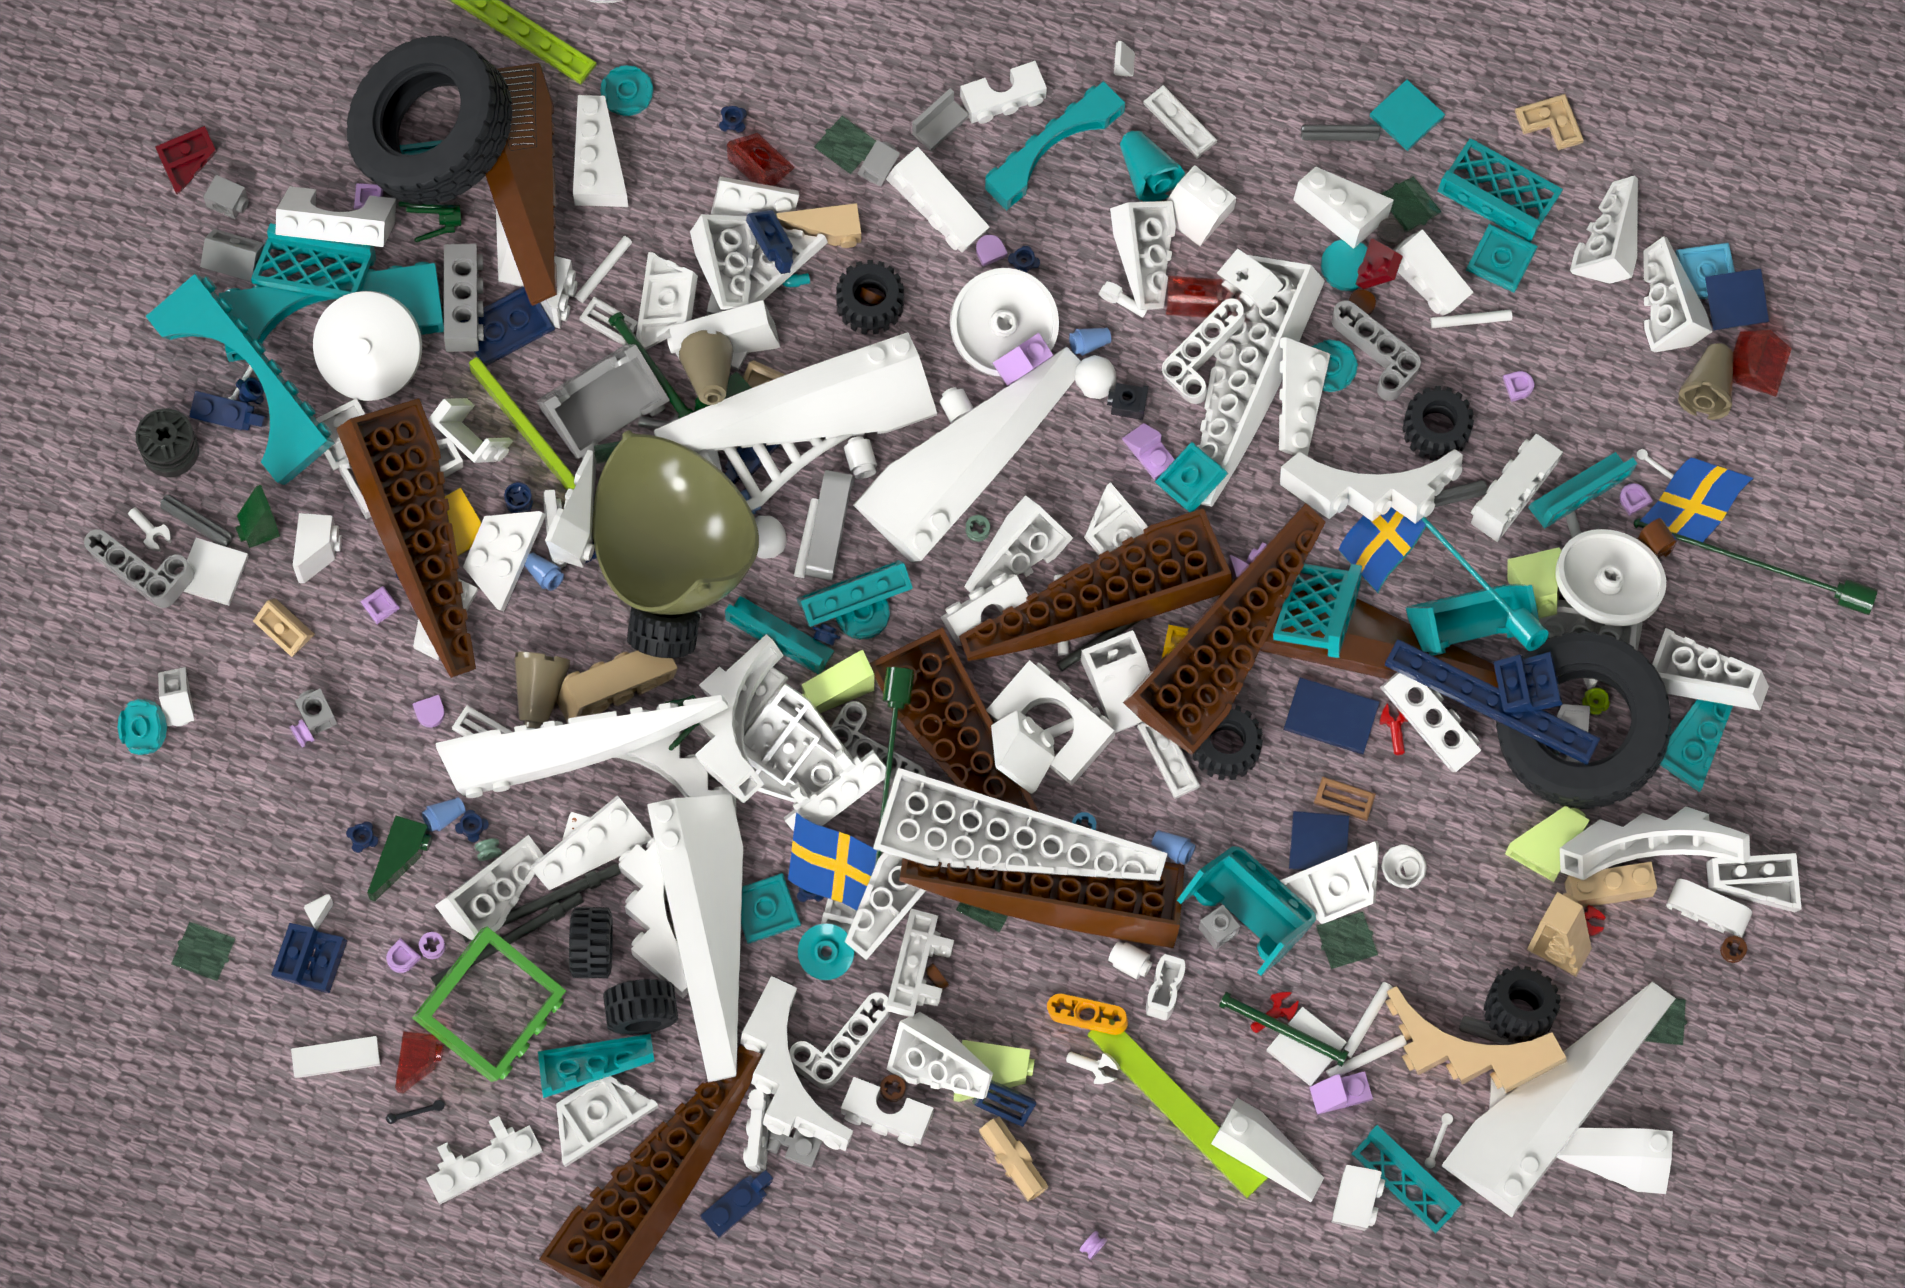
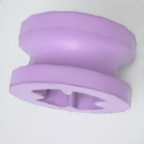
M301 719L298 721L299 724L297 726L291 725L289 727L303 748L307 741L313 742L314 738Z
M436 932L424 934L419 941L422 955L427 959H437L442 956L445 951V943L442 936ZM433 939L434 943L437 940L440 942L436 946L437 951L431 952L430 949L428 951L424 949V947L428 946L427 941Z
M1094 1231L1080 1248L1082 1253H1088L1090 1260L1107 1242L1106 1238H1099V1232Z

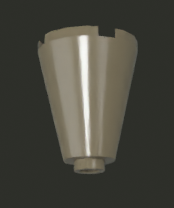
M701 330L690 334L683 339L679 351L680 362L699 400L707 405H715L725 399L733 357V345L730 339L716 331V334H710L707 330Z
M1723 343L1709 345L1681 386L1678 402L1688 413L1697 416V411L1708 414V420L1721 419L1729 414L1732 407L1733 352L1727 345Z
M515 653L519 721L525 722L524 725L527 728L538 729L541 728L540 726L543 722H548L570 667L569 659L558 656L553 658L541 653Z

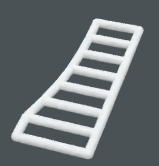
M840 435L837 438L824 439L823 441L821 438H812L810 442L813 447L803 455L799 454L794 443L781 444L792 462L781 473L764 444H754L753 449L772 480L762 492L736 448L726 447L724 451L751 496V499L746 502L752 511L762 506L804 466L853 435ZM706 449L697 452L699 455L703 456L705 459L714 464L710 456L708 455Z

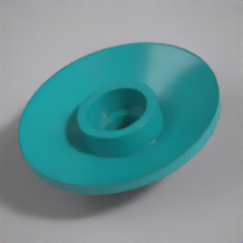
M829 923L818 924L807 930L798 945V959L802 968L810 976L820 980H832L842 976L850 968L854 959V950L845 943L848 933L841 927ZM824 946H829L832 949V954L828 957L822 954Z

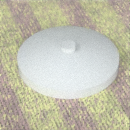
M998 268L979 274L961 289L952 306L950 330L956 349L969 365L984 374L1001 377L992 363L1037 333L1041 335L1050 351L1053 349L1059 330V316L1052 295L1038 279L1017 269Z
M359 291L337 299L324 311L315 328L313 351L317 367L330 386L347 397L371 401L391 396L410 382L420 364L422 338L415 318L400 301L381 292Z
M1596 529L1580 533L1568 541L1557 560L1556 581L1563 597L1577 612L1605 625L1628 626L1646 620L1658 609L1666 591V575L1657 556L1638 539L1619 531Z

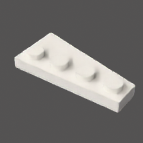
M616 796L530 868L547 889L551 890L621 856L628 848L633 849L637 844L642 846L648 843L652 837L623 801Z

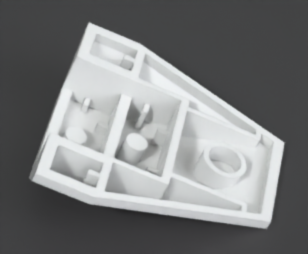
M786 683L770 699L743 738L747 760L764 783L758 791L794 803L797 801L791 795L789 788L795 783L799 782L808 795H810L812 792L817 793L839 776V772L843 769L835 760L833 754L841 748L853 759L810 700Z

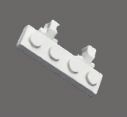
M843 748L833 754L843 770L839 772L838 777L817 793L812 792L808 795L799 782L789 788L790 793L797 802L793 804L795 809L784 817L789 827L794 831L796 812L814 824L823 826L884 780L886 765L874 750L861 759L858 756L851 759Z
M911 908L885 1011L913 1018L916 1005L923 1006V1004L938 1006L942 988L927 985V980L923 979L928 956L932 957L934 953L935 955L949 958L954 944V940L940 937L941 933L935 931L938 915Z
M499 1116L490 1120L489 1124L496 1138L490 1140L492 1145L466 1158H463L462 1155L455 1158L448 1143L437 1147L444 1162L438 1164L439 1172L426 1179L439 1205L542 1153L543 1151L530 1125L515 1132L513 1127L505 1129Z

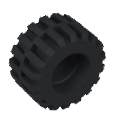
M867 260V264H862V261L856 262L855 268L850 265L846 268V274L842 273L839 277V283H837L836 287L837 312L839 317L842 316V322L845 325L851 323V330L855 332L858 327L861 328V334L866 335L868 330H873V335L879 334V328H883L885 332L889 330V324L895 325L898 322V316L901 317L904 286L901 283V277L898 273L894 274V268L891 266L885 268L884 262L879 261L877 265L873 264V260ZM861 287H872L882 291L886 298L878 305L865 306L860 304L854 296L860 291Z
M1435 386L1433 391H1431L1430 387L1425 388L1423 394L1418 392L1408 404L1402 427L1403 433H1405L1404 439L1406 443L1411 442L1410 449L1413 452L1416 449L1420 450L1418 456L1424 458L1425 454L1430 455L1429 460L1435 461L1437 456L1442 458L1453 449L1463 451L1469 440L1474 424L1472 419L1474 415L1473 409H1469L1470 403L1467 399L1461 400L1462 394L1460 392L1452 393L1453 388L1447 387L1446 391L1441 390V386ZM1431 413H1440L1451 420L1454 428L1446 433H1436L1426 427L1423 418Z
M631 607L627 642L633 649L654 657L679 658L693 653L696 648L700 614H698V611L676 615L655 614Z
M1236 705L1235 709H1231L1224 720L1193 753L1194 761L1198 760L1200 770L1207 769V775L1213 777L1214 774L1219 775L1218 780H1224L1225 776H1229L1230 780H1235L1238 774L1241 777L1245 776L1248 769L1252 770L1255 767L1256 761H1258L1263 743L1262 728L1258 729V720L1256 718L1252 720V713L1248 710L1245 713L1241 712L1242 707ZM1218 731H1233L1242 739L1243 748L1236 753L1225 754L1215 749L1210 739Z
M574 907L571 913L569 931V966L572 977L608 979L612 969L613 918L609 907Z
M1513 966L1511 971L1507 968L1502 971L1501 975H1497L1485 999L1483 1009L1486 1011L1484 1015L1485 1020L1490 1021L1489 1027L1492 1031L1495 1029L1498 1031L1497 1036L1500 1038L1505 1036L1508 1038L1507 1041L1511 1043L1514 1040L1522 1043L1542 1037L1550 1031L1560 1010L1561 996L1557 994L1559 989L1556 984L1551 985L1552 979L1549 976L1544 977L1541 975L1542 971L1538 969L1536 972L1532 971L1531 967L1525 966L1524 969H1520L1519 966ZM1511 1000H1523L1527 1002L1533 1008L1534 1011L1521 1010L1517 1008L1511 1002Z
M660 979L632 980L617 984L606 990L603 994L606 1023L609 1031L627 1035L645 1034L663 1030L678 1021L674 984Z

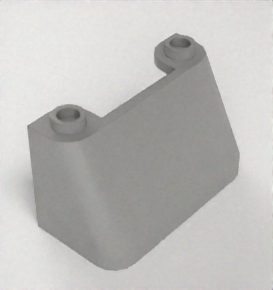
M627 344L545 394L536 402L575 458L579 459L582 457L584 459L588 450L593 451L594 454L597 452L595 447L599 445L600 441L641 415L650 413L651 416L660 413L665 409L664 404L670 400L635 344Z

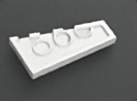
M1284 337L1280 338V348H1283V361H1280V373H1283V389H1280L1282 414L1279 415V450L1293 456L1298 452L1308 456L1330 354Z

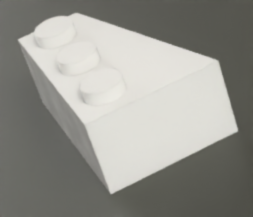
M1318 167L1312 169L1298 182L1293 201L1353 249L1389 217L1394 201L1391 198Z
M1423 229L1405 238L1393 249L1403 256L1398 273L1428 301L1429 307L1435 313H1440L1442 316L1450 313L1473 293Z
M1796 853L1750 856V859L1744 864L1723 858H1712L1706 862L1709 890L1792 912L1801 910Z

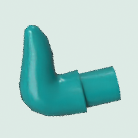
M808 273L793 274L782 285L790 288L800 287V285L810 284V277Z

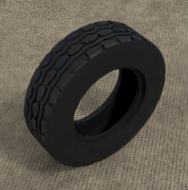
M441 35L416 38L395 47L394 50L385 54L362 79L353 96L348 112L346 128L347 142H349L348 147L351 157L354 158L353 161L359 170L389 195L402 202L415 205H431L445 202L471 189L472 186L476 185L486 176V173L497 162L499 155H501L506 145L511 129L513 109L511 106V94L501 73L469 44L453 37H442ZM437 87H458L460 111L457 121L448 136L436 147L424 153L415 155L402 154L399 146L400 125L404 115L414 101L424 93Z
M1576 631L1564 633L1559 637L1556 635L1547 639L1536 650L1526 651L1527 654L1522 655L1523 659L1548 652L1552 654L1559 685L1573 679L1589 678L1602 681L1613 687L1620 693L1629 707L1631 725L1625 740L1616 751L1601 760L1589 762L1586 765L1562 759L1552 753L1543 743L1496 721L1501 751L1515 777L1536 796H1541V799L1568 808L1595 809L1598 806L1602 808L1613 805L1616 801L1620 802L1632 796L1633 792L1640 790L1660 767L1659 764L1663 761L1668 749L1667 746L1671 732L1668 693L1654 665L1650 664L1649 659L1639 650H1635L1632 645L1623 640H1616V637L1602 633V635H1599L1597 632L1582 631V633H1577Z

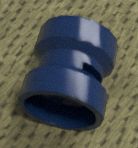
M516 482L506 488L504 498L507 510L511 514L531 511L533 499L531 490L526 484Z

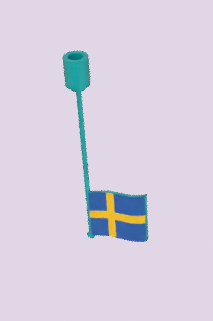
M1390 507L1386 514L1379 515L1374 521L1369 520L1363 515L1349 530L1338 549L1350 564L1362 566L1361 576L1379 594L1387 577L1411 552L1427 527L1509 614L1506 628L1528 651L1536 650L1548 638L1549 632L1527 608L1512 610L1426 517H1423L1415 524L1392 507Z

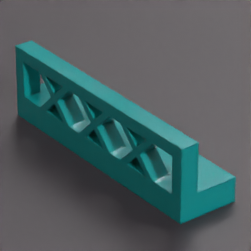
M1614 452L1538 498L1528 508L1545 529L1630 477L1638 463L1633 457L1623 462L1619 455Z
M897 560L797 597L796 600L804 612L808 626L811 627L913 589L905 564Z
M742 596L738 598L734 606L729 604L725 609V619L727 622L758 640H761L767 634L773 639L782 654L818 675L822 673L834 654V650Z
M1378 1125L1371 1130L1368 1137L1351 1154L1367 1169L1377 1170L1374 1166H1381L1382 1173L1380 1178L1385 1179L1384 1186L1435 1234L1462 1205ZM1372 1143L1380 1150V1161L1369 1162L1360 1153ZM1384 1155H1385L1390 1161H1384ZM1384 1166H1397L1401 1170V1181H1389L1385 1177ZM1405 1175L1412 1181H1405ZM1394 1185H1402V1192ZM1405 1185H1417L1422 1190L1423 1201H1410L1406 1197ZM1426 1194H1427L1433 1201H1426ZM1416 1205H1423V1212ZM1426 1205H1438L1447 1214L1435 1224L1427 1217Z

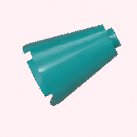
M1130 131L1123 136L1120 148L1135 194L1140 202L1141 200L1143 202H1156L1170 197L1165 193L1173 190L1185 176L1182 167L1143 132Z

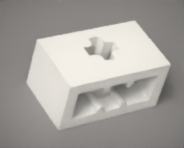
M1239 249L1232 254L1217 272L1224 281L1221 285L1232 295L1236 292L1239 293V298L1249 307L1254 304L1262 310L1284 286L1270 270Z

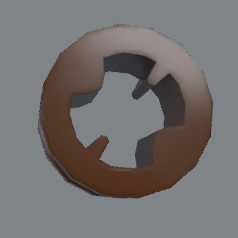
M1738 936L1726 938L1721 945V956L1730 963L1741 961L1747 953L1746 942ZM1733 943L1738 944L1737 949L1741 951V954L1730 955V949L1726 947L1727 944L1730 946Z
M897 1075L886 1076L880 1084L882 1097L889 1102H897L903 1098L906 1092L904 1080ZM894 1082H897L899 1084L898 1089H901L899 1093L893 1092L892 1095L886 1093L888 1088H885V1085H892Z

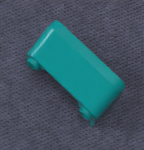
M1505 584L1492 587L1512 610L1527 608L1539 621L1532 585ZM1486 589L1405 607L1407 618L1422 651L1429 652L1431 656L1446 653L1445 648L1451 644L1494 634L1506 633L1507 638L1515 637L1506 628L1509 614Z
M1237 846L1230 847L1202 867L1177 899L1182 904L1194 895L1197 901L1204 906H1216L1221 903L1261 939L1257 944L1259 956L1265 961L1257 971L1260 976L1276 965L1316 921V915L1308 905L1246 850Z

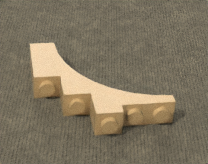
M1397 986L1387 991L1389 997L1385 1001L1392 1016L1399 1015L1403 1023L1399 1025V1029L1405 1040L1412 1039L1413 1041L1403 1046L1406 1054L1402 1058L1409 1071L1415 1069L1418 1075L1449 1060L1450 1063L1446 1067L1453 1080L1459 1078L1463 1085L1493 1069L1494 1072L1490 1076L1496 1088L1503 1087L1507 1094L1530 1080L1567 1062L1566 1056L1552 1032L1532 1041L1512 1045H1484L1468 1042L1444 1033L1424 1020L1408 1004Z

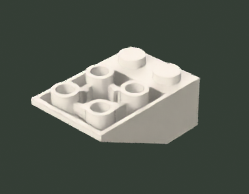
M1129 631L1082 650L1081 663L1106 718L1114 724L1112 729L1115 733L1143 723L1123 703L1150 673L1145 655L1134 631Z

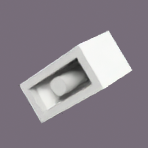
M186 667L159 672V699L166 717L167 726H183L190 721H194V709Z

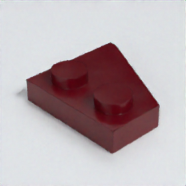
M205 126L155 146L176 194H179L216 153Z
M1371 239L1364 260L1358 268V278L1355 285L1366 289L1395 280L1403 256L1377 240Z

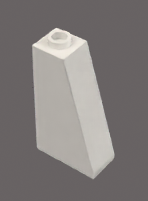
M763 300L669 326L671 337L667 338L671 353H676L678 358L683 339L701 330H707L710 334H716V331L726 335L733 345V354L780 348L775 322Z

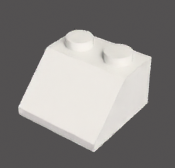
M1194 165L1176 185L1167 201H1173L1176 228L1197 245L1201 246L1234 210L1236 197Z
M299 513L293 568L299 583H306L335 560L336 551H341L342 535H339V526L335 525L333 516Z
M1016 710L991 725L995 765L998 770L1032 794L1037 790L1055 758L1054 738L1049 731L1043 730L1035 724L1032 718L1026 717Z

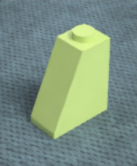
M1560 547L1508 559L1507 581L1509 584L1532 585L1539 619L1557 615L1559 587L1555 571L1557 560L1562 551Z
M861 650L803 683L802 695L810 700L820 714L874 691V673L864 651Z
M1564 806L1512 841L1505 854L1554 882L1561 871L1560 847L1583 832L1590 820L1579 809H1570Z
M962 1040V1044L993 1073L991 1080L1011 1088L1025 1084L1026 1077L1033 1075L1035 1059H1029L1030 1050ZM954 1093V1101L957 1102L974 1098Z

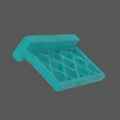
M1471 138L1450 169L1443 175L1437 192L1530 243L1563 191L1559 186ZM1470 148L1480 152L1483 159L1470 161L1468 156ZM1500 163L1504 165L1506 172L1493 174L1490 164ZM1485 166L1488 175L1476 177L1473 167ZM1467 169L1470 178L1463 179L1454 173L1456 170ZM1521 175L1526 177L1529 185L1517 187L1514 177ZM1508 179L1511 188L1499 190L1496 180ZM1490 182L1493 191H1484L1479 188L1478 183ZM1546 188L1554 194L1552 198L1540 200L1537 190ZM1531 191L1534 201L1522 203L1519 193ZM1514 194L1517 204L1510 205L1504 202L1501 196ZM1537 207L1540 215L1539 218L1535 219L1526 214L1525 209Z
M270 223L267 229L268 239L253 272L251 281L252 284L339 299L361 290L369 267L374 266L376 261L375 248L371 245L276 235V224ZM272 249L286 252L275 258H272L270 255ZM305 254L310 255L311 258L298 263L295 256ZM328 258L334 259L337 262L324 268L320 261ZM290 259L294 266L281 271L278 264ZM316 263L320 270L307 276L303 269ZM351 263L362 264L360 268L352 272L346 266ZM272 267L277 272V274L271 277L261 276L263 271ZM342 268L346 275L333 280L329 274ZM298 271L303 277L295 282L288 281L286 278ZM323 276L329 282L322 286H315L312 283ZM348 281H351L353 284L351 292L338 288V286Z
M1304 564L1300 573L1310 574L1314 577L1305 581L1300 574L1297 576L1289 596L1283 603L1273 633V640L1328 649L1329 657L1339 658L1360 591L1362 566L1351 564L1349 571ZM1334 578L1342 581L1331 585L1327 580ZM1320 583L1324 589L1315 592L1311 587ZM1304 590L1308 594L1298 598L1294 593ZM1331 594L1335 600L1326 603L1322 598ZM1315 601L1319 605L1316 608L1310 610L1305 605ZM1299 608L1303 612L1292 616L1289 611ZM1324 612L1330 616L1322 621L1316 617ZM1310 619L1313 624L1305 628L1299 623ZM1290 626L1297 630L1293 633L1282 631V629ZM1320 630L1325 637H1314L1311 633Z

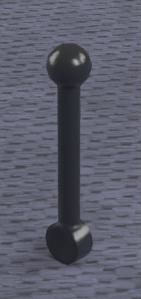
M436 1100L433 1105L396 1115L389 1113L386 1116V1122L394 1124L399 1119L433 1110L442 1111L445 1107L444 1102Z

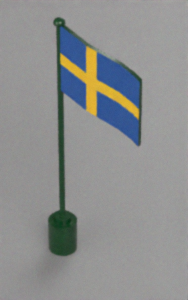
M1692 457L1677 470L1659 501L1641 520L1637 518L1633 522L1636 529L1638 527L1645 528L1654 520L1661 518L1677 540L1835 592L1834 598L1839 599L1837 605L1866 615H1870L1878 589L1846 579L1844 584L1839 582L1838 586L1835 587L1703 543L1721 524L1738 494L1754 478Z
M886 667L883 702H887V707L893 708L879 826L889 794L898 709H904L905 705H910L914 670L907 668ZM796 812L788 880L807 892L841 902L857 911L882 851L875 850L850 835L816 825Z

